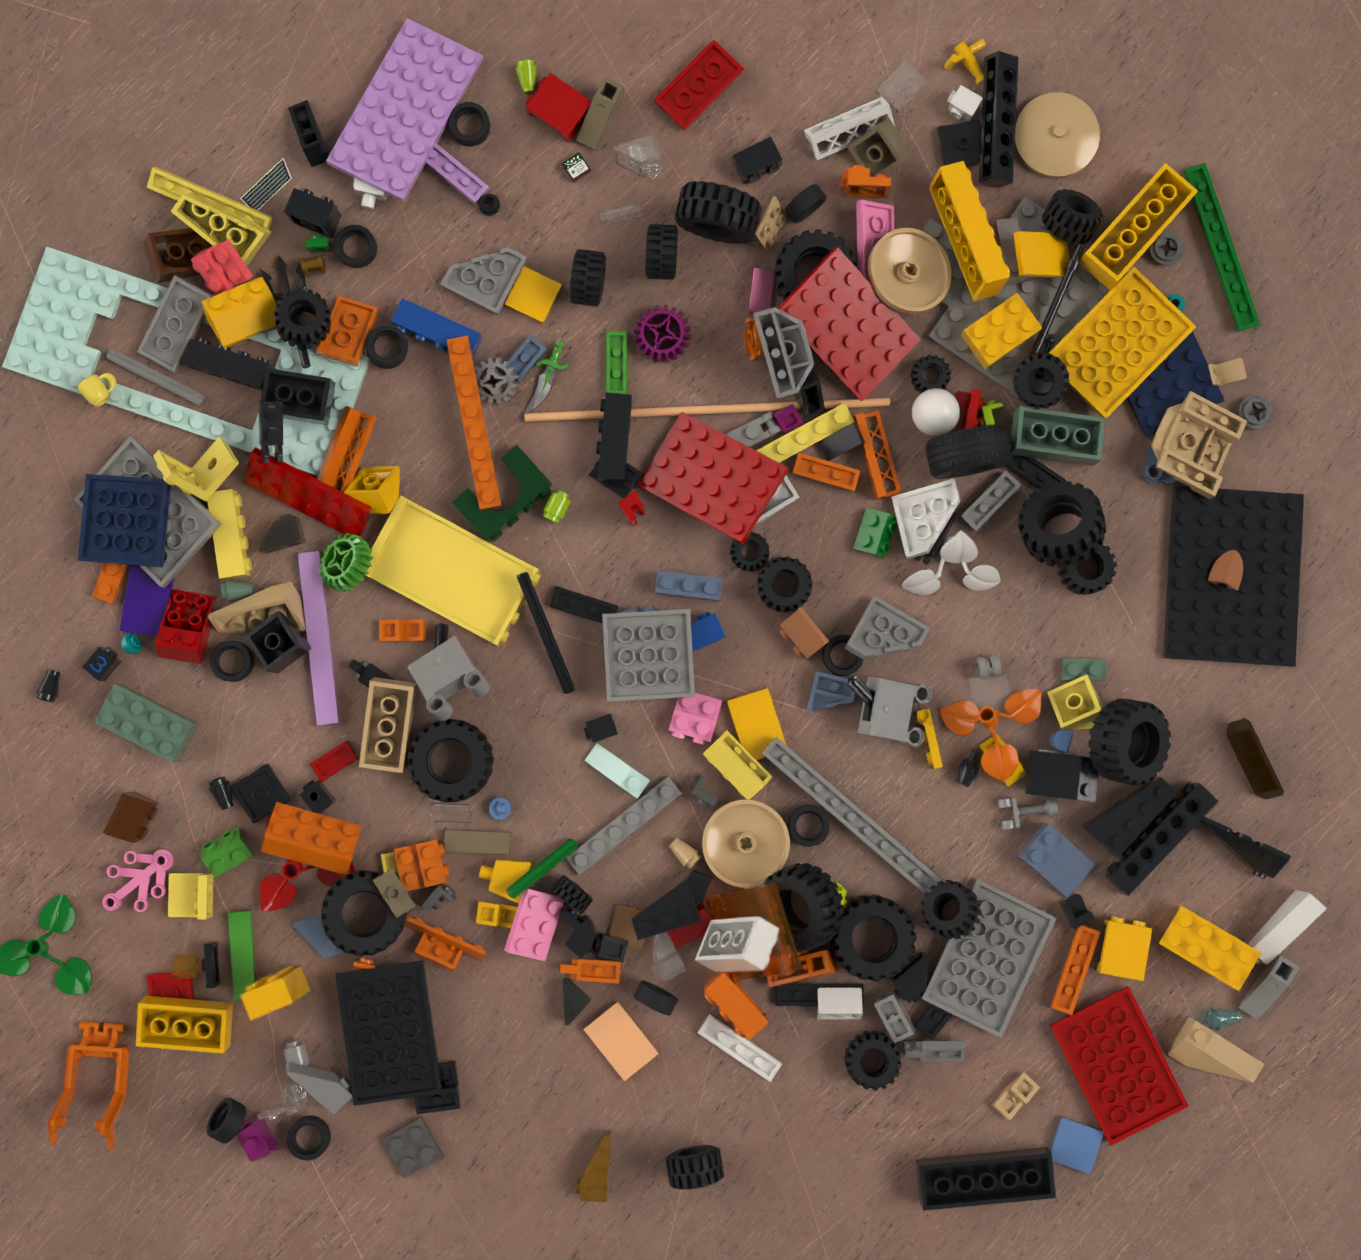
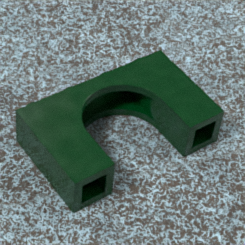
M518 445L514 446L501 458L502 462L516 476L520 483V495L512 507L503 511L480 510L478 498L469 488L452 501L456 508L488 543L491 540L493 542L497 541L503 535L502 531L507 526L511 528L519 521V515L523 512L528 513L535 507L534 502L540 497L544 499L552 491L550 489L553 486L552 483Z

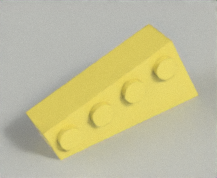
M192 193L182 194L171 210L175 216L211 245L229 239L246 266H248L272 233V231Z

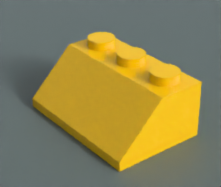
M262 276L202 301L204 315L223 348L276 327L274 309L277 306Z

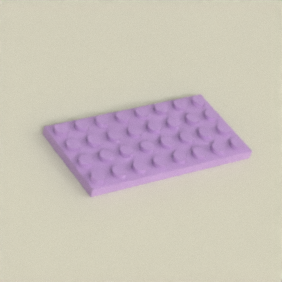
M407 18L326 160L327 165L404 202L447 126L452 110L458 106L481 65L483 55Z

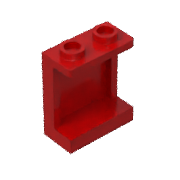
M550 72L547 78L543 77L539 82L537 92L528 97L525 103L526 111L530 116L533 114L555 129L569 143L583 124L592 101Z

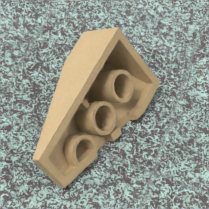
M292 582L271 586L208 615L217 632L244 633L246 630H253L277 611H281L300 631L306 630L301 597Z
M1188 1017L1166 1053L1186 1067L1254 1083L1265 1065Z

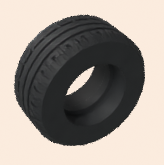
M999 424L984 425L946 433L928 440L925 450L927 460H929L930 474L935 479H949L986 472L1010 464L1013 455L1011 444H1009L1008 430Z

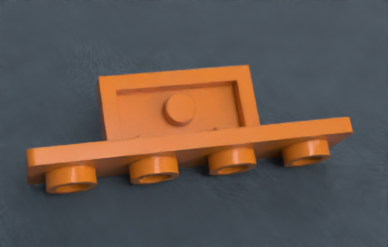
M406 916L404 927L422 935L414 955L452 972L455 971L462 954H466L481 962L484 961L486 951L480 945L475 943L469 944L464 942L463 938L458 935L444 933L443 929L438 926L432 925L431 927L424 924V921L418 917L413 916L411 918Z

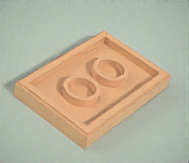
M619 1001L583 1029L624 1081L659 1054Z

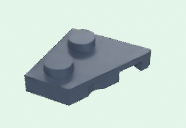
M816 670L806 711L812 712L821 708H830L839 704L854 702L855 693L847 685L849 678Z

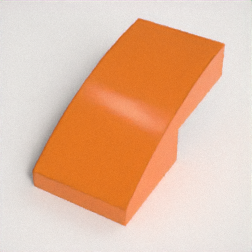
M426 619L379 620V641H426Z

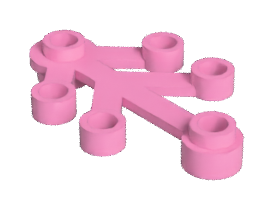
M166 849L158 850L153 855L140 854L136 851H128L124 854V861L127 864H134L136 862L150 863L145 869L124 868L116 864L107 868V875L110 878L123 876L133 877V879L116 893L105 895L102 900L103 907L108 911L117 910L122 905V899L139 886L138 900L134 903V909L137 912L146 911L149 907L147 899L150 876L156 871V885L152 887L151 894L154 898L163 897L166 894V888L164 887L166 870L170 869L174 863L172 853ZM130 853L135 857L133 861L128 859ZM161 856L165 858L163 865L159 863ZM113 867L117 869L116 875L111 873ZM157 887L161 888V895L155 893ZM109 898L113 899V906L108 905ZM140 901L145 904L144 909L138 907Z

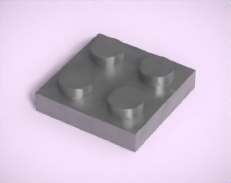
M422 1116L382 1139L403 1178L443 1156Z

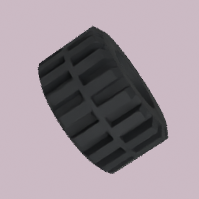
M1063 189L1054 193L1042 215V221L1050 233L1068 243L1085 244L1090 241L1103 219V213L1098 204L1090 197L1075 190Z
M649 224L647 228L645 263L647 279L674 280L676 276L678 229L676 225Z
M583 249L576 251L570 279L569 295L571 303L598 307L600 304L606 270V256L604 252Z
M298 288V292H294V289L289 291V295L284 293L281 296L282 301L278 300L276 303L277 308L274 309V318L277 332L281 335L284 342L288 341L292 347L295 344L298 349H303V346H307V349H310L312 344L318 346L320 345V339L324 341L327 338L326 333L330 332L331 318L329 306H327L324 298L321 299L319 293L313 294L311 289H307V292L303 291V288ZM299 312H308L315 316V319L310 324L304 326L296 325L290 321Z
M1039 352L1029 355L1018 365L1014 373L1013 385L1015 394L1018 395V399L1021 402L1023 401L1027 406H1032L1034 409H1046L1056 405L1062 400L1069 386V372L1065 363L1051 353ZM1046 368L1054 375V385L1050 391L1037 393L1030 388L1028 377L1034 369Z
M1103 543L1101 545L1098 544V551L1095 554H1089L1094 558L1098 566L1097 574L1093 579H1084L1078 574L1076 565L1067 564L1066 567H1060L1058 576H1061L1063 579L1061 580L1062 584H1066L1068 590H1074L1076 594L1084 595L1105 589L1107 585L1111 584L1113 581L1112 577L1117 572L1114 571V568L1117 567V562L1113 561L1115 555L1109 552L1111 549L1109 546H1103Z
M787 556L785 558L778 557L775 560L769 561L763 567L757 580V590L761 597L760 599L768 608L784 613L798 609L808 600L812 591L813 581L811 580L810 571L806 569L807 566L804 563H800V560ZM780 572H788L797 580V590L790 597H780L772 589V580Z
M946 880V883L939 881L937 882V887L932 885L930 893L925 892L924 894L926 900L921 901V905L924 906V909H921V914L925 916L922 918L924 923L928 924L927 927L947 939H952V937L954 939H961L960 935L968 936L969 930L973 932L976 929L974 924H979L980 919L977 916L982 913V910L978 908L981 904L976 899L977 895L957 881ZM957 898L960 902L958 915L950 921H944L942 916L944 905L949 900Z
M873 1030L871 1033L864 1031L862 1035L857 1034L853 1041L850 1040L848 1043L849 1047L846 1048V1057H844L846 1069L852 1080L858 1086L861 1085L867 1090L872 1088L873 1091L878 1090L879 1087H882V1089L887 1088L886 1085L888 1083L892 1085L895 1082V1076L898 1077L900 1074L899 1068L902 1067L900 1059H902L901 1054L895 1043L886 1034H880ZM873 1048L880 1049L885 1054V1063L882 1068L875 1072L865 1071L860 1065L863 1053Z
M700 1145L683 1148L665 1158L671 1188L680 1190L697 1189L712 1185L724 1178L721 1153L718 1147Z

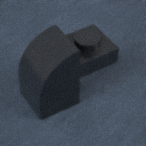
M565 908L560 917L575 930L567 939L565 945L582 958L594 942L596 936L595 924L589 915L582 922L580 920L582 916L573 908L570 910Z

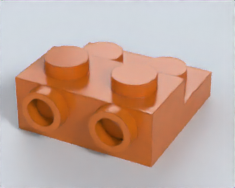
M853 165L852 168L848 167V170H843L840 181V190H844V197L887 198L891 188L890 177H886L883 174H876L870 177V168H865L863 165Z
M437 839L393 849L399 879L406 891L446 883L449 871L447 864H442L441 856H445L443 844L438 843Z

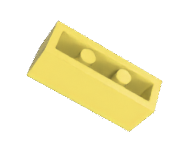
M727 730L703 753L707 760L722 773L723 777L748 800L757 794L772 778Z

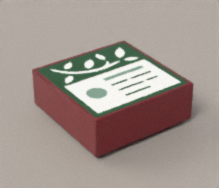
M580 152L561 163L573 183L591 172L590 167Z

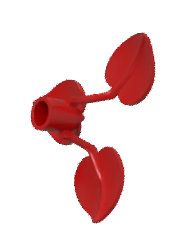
M273 810L271 811V813H270V815H269V817H268L267 826H266V831H267V828H268V825H269V822H270V819H271ZM286 859L287 863L282 867L283 876L277 873L269 874L260 883L261 911H275L289 905L296 896L297 888L288 880L297 878L301 872L318 867L311 865L304 867L300 862ZM352 862L348 874L355 872ZM322 868L317 870L319 881L326 886H332L337 880L345 876Z

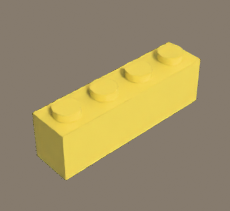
M233 489L216 491L207 502L209 511L222 523L213 534L219 579L230 580L250 576L249 571L252 570V563L250 558H247L246 553L249 544L247 537L243 534L245 519L240 514L239 507H242L241 496Z

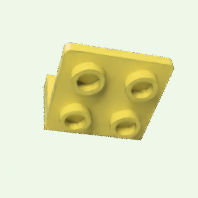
M170 873L168 916L197 917V920L212 918L214 875L212 873Z

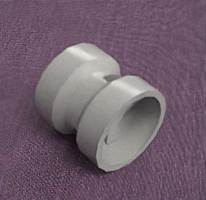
M991 655L989 658L977 657L975 659L976 672L979 679L986 678L988 675L994 677L1001 676V662L998 655Z

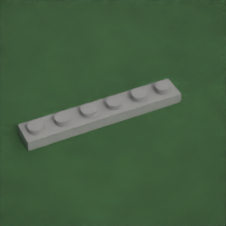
M668 776L566 859L577 873L581 875L681 795L682 792Z

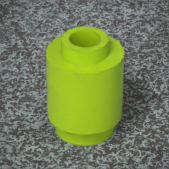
M559 490L556 493L551 492L543 509L544 514L542 517L556 524L563 520L571 503L568 500L569 495Z

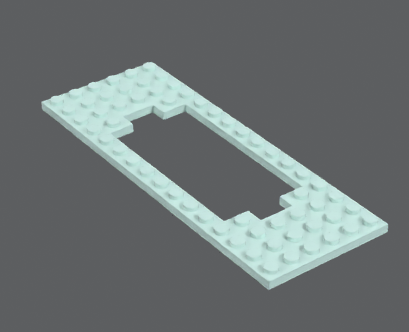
M46 246L2 367L82 395L77 387L83 380L94 375L102 353L99 350L86 346L97 315L114 320L122 296L158 308L168 288ZM204 317L202 324L210 326L206 317ZM274 327L248 339L281 350L275 366L277 370L331 378L336 383L328 425L283 418V462L301 471L318 476L345 406L351 408L355 406L370 364V359L362 355L357 367L318 355L316 353L318 346L312 344V348L307 349L311 367L304 369L302 368L297 345L295 344L292 347L288 341L284 342L281 335L277 332V327ZM102 379V382L105 384V386H106V388H107V390H108V389H109V383H108V381L105 380V379ZM116 384L115 388L109 393L110 399L106 402L109 405L214 441L221 437L226 440L229 446L249 453L255 447L261 450V445L259 444V413L253 430L119 384ZM275 445L268 446L269 454L275 457Z

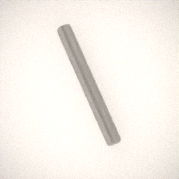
M110 349L107 353L106 358L198 406L203 404L205 396L115 349Z

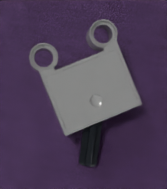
M443 623L436 625L434 649L407 666L427 701V709L439 721L448 720L453 714V708L446 699L456 692L467 687L474 696L482 697L490 689L489 682L477 670L457 637L453 636L448 639L449 627Z
M855 675L848 679L847 685L863 701L858 733L896 740L901 745L918 747L923 743V731L920 728L909 726L913 703L926 704L931 699L932 691L928 685L917 683L905 684L874 677H868L867 684L865 685Z

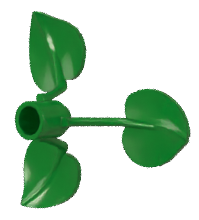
M61 894L54 897L40 912L39 926L44 930H49L48 933L41 935L39 939H31L26 944L23 941L13 939L5 942L0 947V973L8 976L23 975L31 966L28 957H44L63 967L55 975V984L61 992L69 995H85L88 993L92 982L89 965L78 957L71 958L65 964L63 961L48 954L49 945L45 941L53 932L64 934L74 926L76 920L75 910L66 895Z

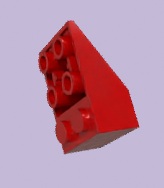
M176 589L172 590L154 643L158 657L196 664L202 663L211 627L208 615L214 611L215 596Z

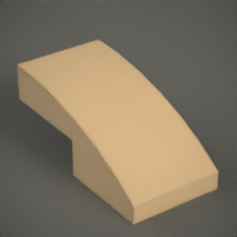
M1022 1072L998 1096L991 1106L1006 1120L1010 1121L1021 1106L1027 1104L1040 1087L1026 1073Z

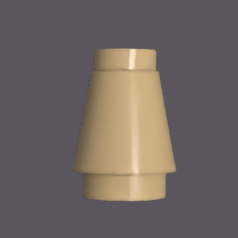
M679 838L675 839L669 846L684 868L687 867L691 870L702 858L698 854V850Z

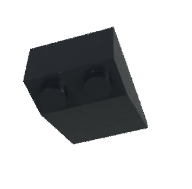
M1030 750L1025 794L1096 802L1099 773L1094 768L1093 760L1090 757Z

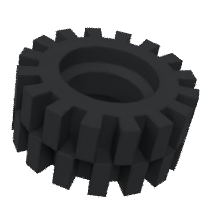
M927 355L915 363L910 378H912L911 383L915 385L914 389L916 391L919 390L921 394L928 389H945L951 380V369L949 370V364L944 362V358L940 359L938 355ZM931 367L938 371L939 379L937 382L928 383L924 380L923 371L926 368Z
M751 531L744 545L736 540L732 542L730 550L731 560L735 563L736 567L743 571L752 572L758 570L768 560L769 544H767L766 539L761 534ZM751 543L758 548V555L755 559L747 560L742 556L741 549L745 544Z
M565 875L552 888L558 897L580 914H583L593 902L592 897Z

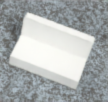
M818 988L817 1020H861L863 1014L861 988Z

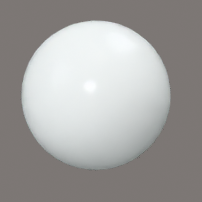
M940 388L928 389L922 392L912 406L914 424L921 432L930 436H940L950 432L956 426L960 415L959 404L956 398L950 392Z

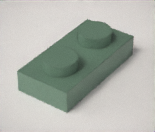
M1061 659V680L1073 681L1087 674L1091 681H1106V659Z

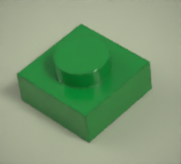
M315 235L312 236V239H306V248L310 253L332 252L331 242L325 236Z

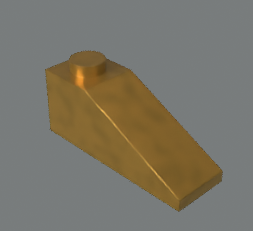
M611 1130L606 1131L582 1172L581 1180H577L576 1193L580 1194V1201L606 1202Z

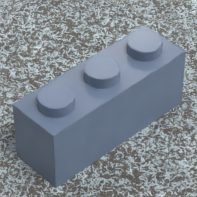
M658 571L655 594L720 602L723 579Z

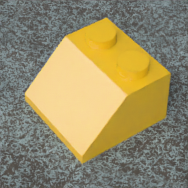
M399 466L362 467L344 493L371 506L370 513H390L399 499L400 468Z

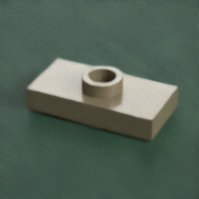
M392 868L373 880L396 918L415 907V904Z

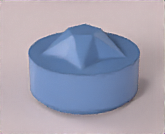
M496 798L490 803L489 812L495 819H505L511 813V804L505 798Z

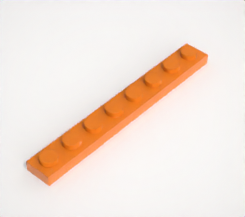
M462 336L447 339L479 509L486 510L501 507L502 504L469 337Z

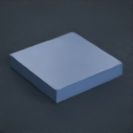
M1061 1116L1050 1148L1052 1161L1091 1174L1104 1135L1103 1131Z

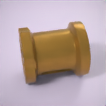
M319 254L318 257L300 258L304 276L315 272L326 273L323 254Z

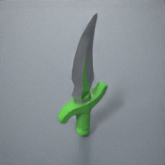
M558 340L556 342V347L554 346L549 360L544 359L536 363L537 367L546 365V368L539 375L534 396L525 413L535 409L544 400L551 388L553 378L556 377V369L564 370L568 367L567 363L565 365L557 364L562 352L561 348L564 346L563 341Z

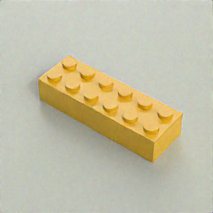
M964 161L941 166L932 180L929 190L972 299L975 302L997 296L1010 278V270L1004 263L1001 247L996 243L993 227L988 223L986 210L981 205L978 190L972 183L971 172L966 168Z
M1165 163L1086 251L1079 261L1080 265L1107 289L1111 290L1198 190Z

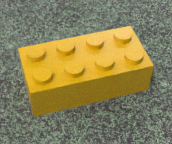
M1183 906L1179 908L1159 942V945L1238 992L1261 955L1260 951Z
M291 965L274 975L273 973L245 987L246 992L240 996L251 1021L295 1002L308 993L310 988L301 966L294 968Z
M145 996L138 1003L136 1046L224 1054L231 1045L233 1003Z

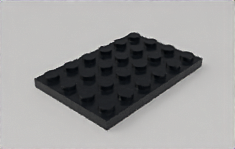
M424 960L336 973L354 1106L442 1093Z

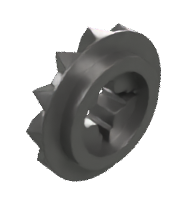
M1170 231L1162 232L1149 246L1150 256L1154 258L1155 263H1160L1163 266L1175 264L1184 253L1182 239L1176 233ZM1167 242L1168 248L1173 251H1169L1165 256L1164 250L1160 247H1163Z
M1260 395L1248 396L1241 401L1238 408L1239 417L1247 420L1245 426L1250 429H1261L1267 426L1273 417L1271 403ZM1252 407L1255 410H1263L1257 415V418L1254 415H1248L1252 411Z

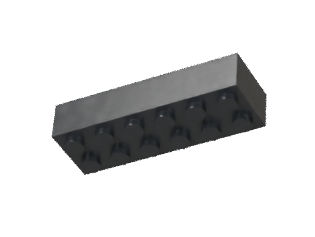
M1047 1147L916 1160L919 1200L923 1211L1056 1198L1052 1153Z

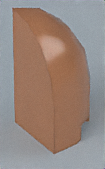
M1236 550L1227 551L1215 561L1208 581L1215 585L1224 583L1228 586L1227 589L1238 590L1243 575V561L1240 554Z

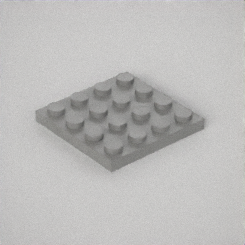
M690 609L602 614L607 702L695 697Z

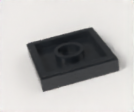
M269 763L231 786V789L253 824L268 816L274 809L276 802L286 804L291 801L290 796Z

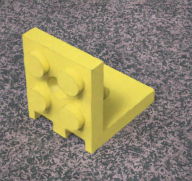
M221 437L216 439L192 468L160 450L153 455L157 468L164 475L163 479L171 486L176 485L187 495L193 494L204 501L211 497L239 464L228 443Z

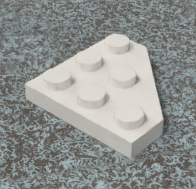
M955 479L891 497L907 559L930 552L960 503V497Z

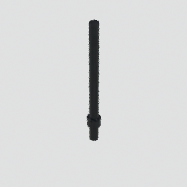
M1077 244L1071 260L1068 259L1065 266V274L1029 355L1037 354L1041 351L1071 279L1079 269V261L1085 246Z

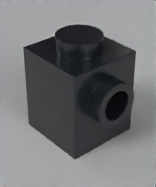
M311 780L302 787L304 791L300 796L314 813L321 814L337 801L320 780L316 782Z

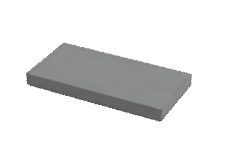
M174 275L137 352L168 370L177 373L182 364L189 340L194 339L205 317L202 301L213 297V295Z

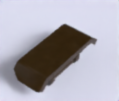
M1246 718L1230 722L1227 728V738L1253 792L1263 799L1282 796L1284 790L1251 722Z

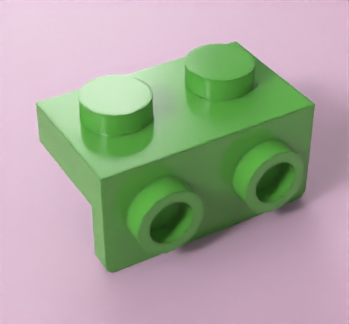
M239 827L226 831L221 837L214 841L210 840L201 847V860L215 878L253 857V851L241 836Z

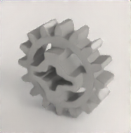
M490 357L488 362L482 360V366L475 367L478 372L476 377L479 393L483 394L481 400L484 401L489 398V404H493L495 401L497 404H501L503 399L509 401L511 399L509 394L515 395L516 391L513 388L519 386L515 382L519 375L513 374L516 367L510 368L509 360L502 363V357H498L496 362L494 357ZM487 370V375L483 379L484 373ZM493 378H495V379H497V378H498V379H503L502 381H499L498 383H496V382H489L490 380H493ZM508 383L507 389L504 390V386Z

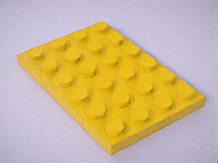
M1133 267L1049 353L1059 357L1065 363L1069 372V386L1093 410L1106 419L1196 326L1142 273Z

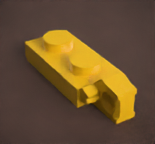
M930 709L917 711V722L925 728V731H923V743H928L930 752L926 753L928 765H933L934 769L942 768Z

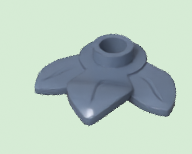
M1150 447L1145 454L1146 465L1142 469L1143 478L1149 483L1161 481L1166 484H1172L1178 481L1173 476L1156 468L1158 459L1152 447ZM1150 469H1154L1156 471L1155 476L1150 475Z

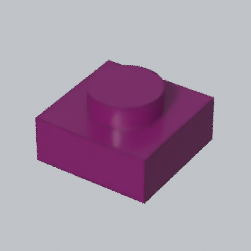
M793 404L774 414L784 434L804 424Z

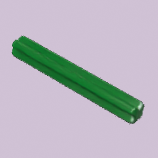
M571 838L509 886L506 889L509 897L516 899L577 850L578 844Z

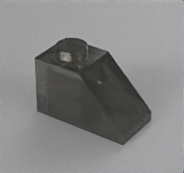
M285 514L279 517L280 520L274 521L259 547L260 553L268 554L306 543L300 518L292 516V514Z

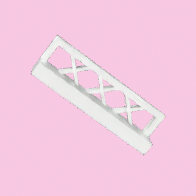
M880 97L805 129V136L811 143L815 159L819 160L847 148L849 144L863 135L856 133L859 125L864 123L869 125L866 130L867 132L876 126L878 118L885 114L894 124L889 103L883 97ZM840 133H849L846 141L842 143L836 141ZM824 140L830 142L825 150L819 152L817 143Z

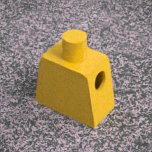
M497 859L494 868L481 866L479 878L490 880L489 891L519 903L522 894L516 899H512L507 894L506 889L531 870L533 862Z

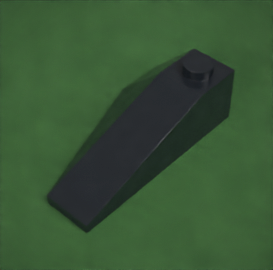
M1205 816L1200 821L1247 868L1254 870L1253 875L1265 880V877L1274 878L1291 858V855L1265 843L1254 842L1251 837L1239 832L1235 833L1232 831L1233 829Z

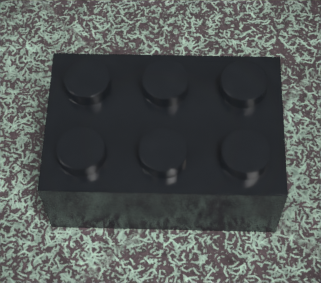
M266 368L260 401H283V418L328 425L336 383L331 378Z

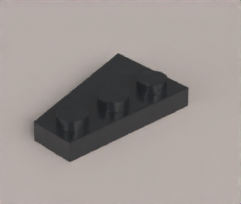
M688 878L631 918L637 940L701 921Z

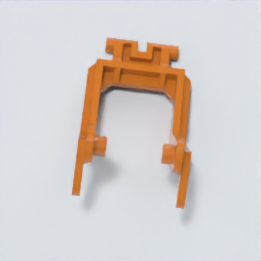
M80 1021L79 1030H83V1037L81 1042H75L67 1048L63 1092L47 1122L50 1145L57 1144L59 1128L66 1127L67 1117L65 1116L76 1094L79 1058L82 1056L113 1058L117 1062L115 1092L103 1118L97 1119L95 1122V1130L100 1131L101 1137L107 1136L108 1149H114L116 1143L114 1124L127 1095L130 1050L128 1046L119 1045V1035L124 1033L125 1024L104 1023L103 1031H101L100 1022Z

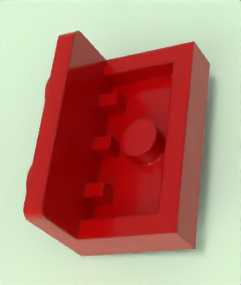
M972 389L970 393L956 392L955 398L959 404L960 415L956 426L950 432L978 427L977 410H981L983 404L980 390Z

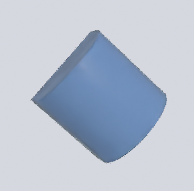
M1069 730L1054 731L1049 738L1051 747L1059 752H1068L1074 733Z

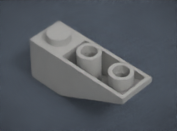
M1278 955L1268 965L1264 966L1238 1008L1258 1020L1290 985L1300 967L1285 957Z

